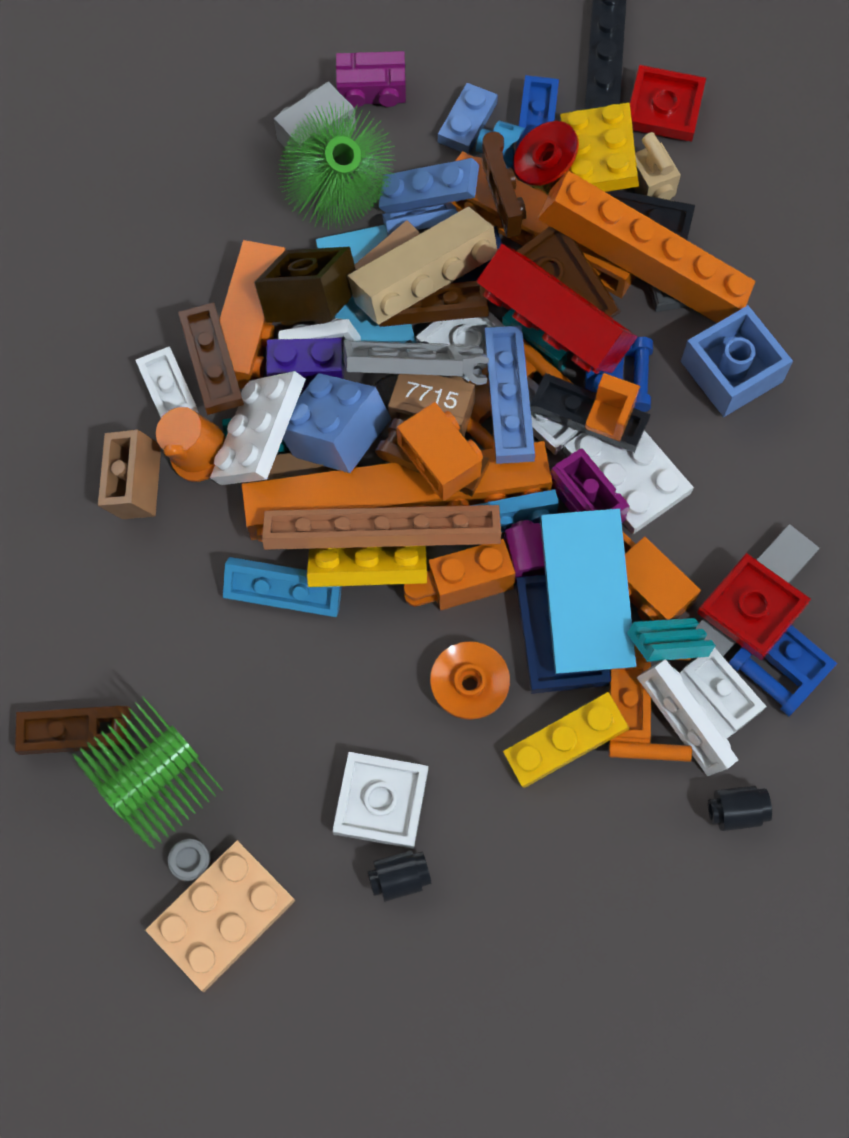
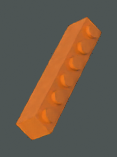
M462 151L456 161L473 158L479 164L475 198L451 203L458 212L469 206L493 227L497 226L499 234L506 237L482 166V158L473 157ZM515 177L516 189L514 191L516 197H522L524 201L526 219L522 220L521 234L509 237V239L524 246L550 227L538 220L548 195L543 190L532 188ZM576 242L608 292L622 299L636 276Z
M569 170L551 188L538 216V220L716 323L746 307L756 282Z

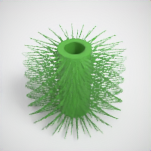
M344 101L342 124L340 106L339 130L338 111L336 114L337 128L334 117L331 125L329 113L330 126L325 116L326 122L324 121L323 130L317 118L318 123H313L316 127L314 131V126L311 124L312 120L308 117L307 119L311 127L309 129L307 125L304 126L303 133L306 137L302 138L299 135L297 139L293 136L289 139V141L291 139L296 141L295 146L290 148L296 151H282L287 154L282 157L291 160H279L287 163L286 167L292 168L279 170L297 172L277 173L294 175L283 178L296 179L286 181L287 183L303 180L295 184L285 185L286 187L292 186L294 189L302 186L298 189L300 191L296 193L301 194L299 196L301 198L300 204L305 201L300 212L317 192L319 193L311 207L321 194L311 219H313L319 207V213L323 216V212L325 219L327 208L328 230L330 206L331 218L333 206V222L336 206V223L338 214L337 200L341 220L343 219L341 211L343 209L344 216H346V210L352 221L348 206L350 210L354 206V211L358 216L357 210L359 208L360 213L364 216L359 202L364 207L363 209L366 213L365 207L371 211L369 205L371 204V207H374L373 200L368 202L366 198L368 200L370 198L373 199L372 195L378 192L376 190L379 188L375 186L379 184L374 182L379 183L382 180L377 178L383 179L387 177L375 174L391 173L377 171L387 167L377 168L375 166L378 165L374 164L393 165L374 163L391 161L392 159H382L380 157L394 155L372 156L385 153L384 151L376 152L377 150L390 147L386 146L370 150L381 146L377 144L371 147L373 145L371 143L381 137L373 138L369 141L372 137L368 138L367 136L371 130L365 134L371 122L355 141L353 139L359 129L351 139L360 115L353 126L351 116V121L348 119V123L346 118L345 124ZM309 191L310 195L305 199L304 195Z
M142 696L143 700L166 726V731L163 732L139 704L135 702L145 717L161 734L160 736L155 737L142 720L128 708L143 729L154 740L153 742L149 743L132 722L122 714L125 721L147 747L142 748L121 723L115 720L140 753L136 754L125 740L108 725L116 739L132 756V759L129 760L124 752L103 731H101L102 735L122 759V762L125 763L124 766L107 749L103 742L101 743L96 737L94 739L98 742L97 744L119 770L116 772L109 761L107 762L102 754L94 746L92 747L91 744H88V747L94 752L93 754L108 772L105 773L98 762L96 763L90 754L88 755L82 748H80V751L83 753L82 755L87 757L86 759L96 772L93 773L90 767H87V764L81 758L79 759L76 754L74 759L83 767L82 769L86 772L84 774L97 785L95 787L109 806L124 821L126 819L133 831H136L141 839H144V842L149 843V846L152 847L153 843L143 833L144 831L137 825V822L139 821L144 829H147V832L153 838L155 837L157 841L159 837L144 818V815L137 809H141L148 820L150 819L163 835H166L167 838L169 836L162 827V824L144 805L145 802L168 827L175 831L174 827L170 824L171 822L165 817L166 815L151 799L152 796L182 826L178 817L159 795V790L188 819V816L184 813L185 811L164 787L166 784L194 814L196 813L182 793L172 784L171 780L173 778L195 803L203 808L184 782L177 776L180 772L209 803L207 797L184 770L187 766L216 797L215 793L191 765L194 760L221 790L222 788L197 759L199 755L173 725L169 726ZM131 814L135 817V819H138L137 822L130 816Z

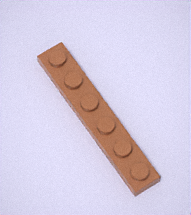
M499 505L265 511L262 534L264 550L501 544Z

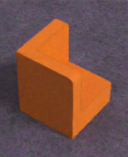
M603 373L585 428L620 442L635 406L640 386Z

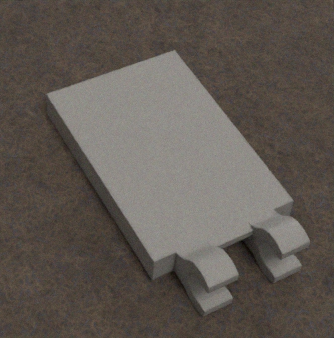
M343 340V358L347 372L463 376L464 374L476 385L487 383V377L482 374L481 367L475 365L478 363L487 364L489 363V358L483 354V349L477 345L455 347V345Z

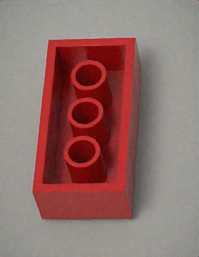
M501 244L476 281L486 289L483 293L485 298L499 307L503 306L508 310L514 309L515 312L512 315L514 319L529 329L532 327L537 331L540 329L545 333L541 337L544 341L557 350L562 349L566 352H573L574 356L571 360L588 372L593 371L596 374H599L600 371L612 373L638 337L524 254L504 244Z

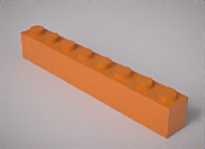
M534 442V462L496 464L495 448L481 450L482 455L489 458V466L474 495L469 496L458 491L444 501L441 500L422 474L396 462L354 468L351 473L337 470L242 484L246 526L251 540L263 542L262 534L265 511L470 506L548 491L552 487V478L545 442Z

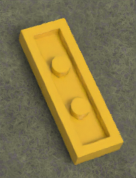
M607 692L509 747L503 753L523 788H526L630 728L610 693Z

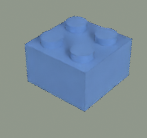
M749 305L687 340L681 363L721 415L725 417L781 384L793 360Z
M318 373L298 398L283 440L291 454L298 459L351 473L392 418L376 387Z

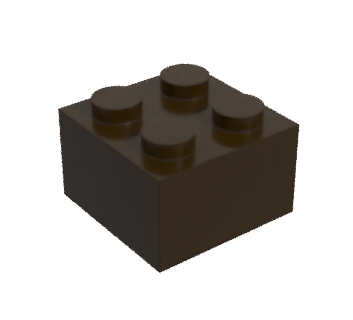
M350 246L284 251L254 282L266 323L281 322L282 325H293L300 321H314L315 324H324L332 321L353 296L347 276L356 271Z

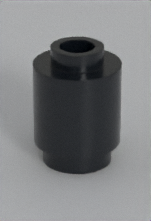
M753 785L715 790L714 799L708 800V813L711 823L718 824L721 831L761 827L763 822L772 820V804L766 788L757 789Z
M412 850L375 860L373 861L375 869L367 871L373 895L382 894L384 902L423 891V886L431 884L430 873L423 851L413 854Z

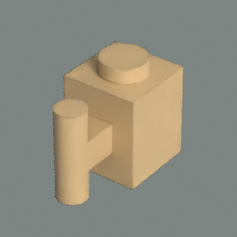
M651 132L642 138L646 148L635 152L639 187H633V189L639 194L670 200L676 195L681 174L662 142L660 143L655 133Z

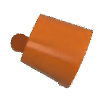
M177 407L165 413L156 428L157 442L163 449L165 456L170 458L173 469L180 477L190 482H201L210 478L215 466V456L225 441V435L219 426L188 407Z

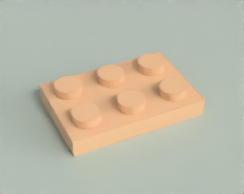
M237 840L145 931L202 992H205L295 902V899Z

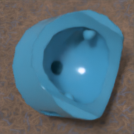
M500 120L496 123L493 131L482 128L477 140L476 152L483 153L482 144L485 134L494 131L499 132L504 137L502 153L506 168L513 169L514 142L519 140L525 128Z

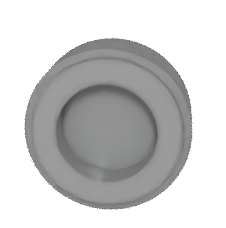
M185 839L172 847L168 856V866L172 874L179 880L189 883L195 882L211 866V856L208 849L201 842L194 839Z

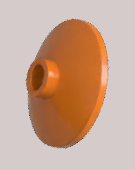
M461 642L450 646L438 656L431 670L430 684L433 696L443 710L457 718L474 720L492 714L503 704L509 692L510 674L502 656L490 646L479 642ZM469 678L474 679L477 682V687L473 690H467L462 685L463 681Z

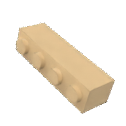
M468 206L347 275L355 304L377 325L381 324L491 260L497 252L494 227Z

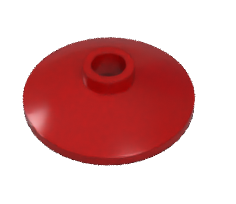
M550 121L531 130L522 139L514 155L513 164L517 176L524 183L532 186L546 185L560 178L571 167L578 153L579 139L574 129L565 122Z

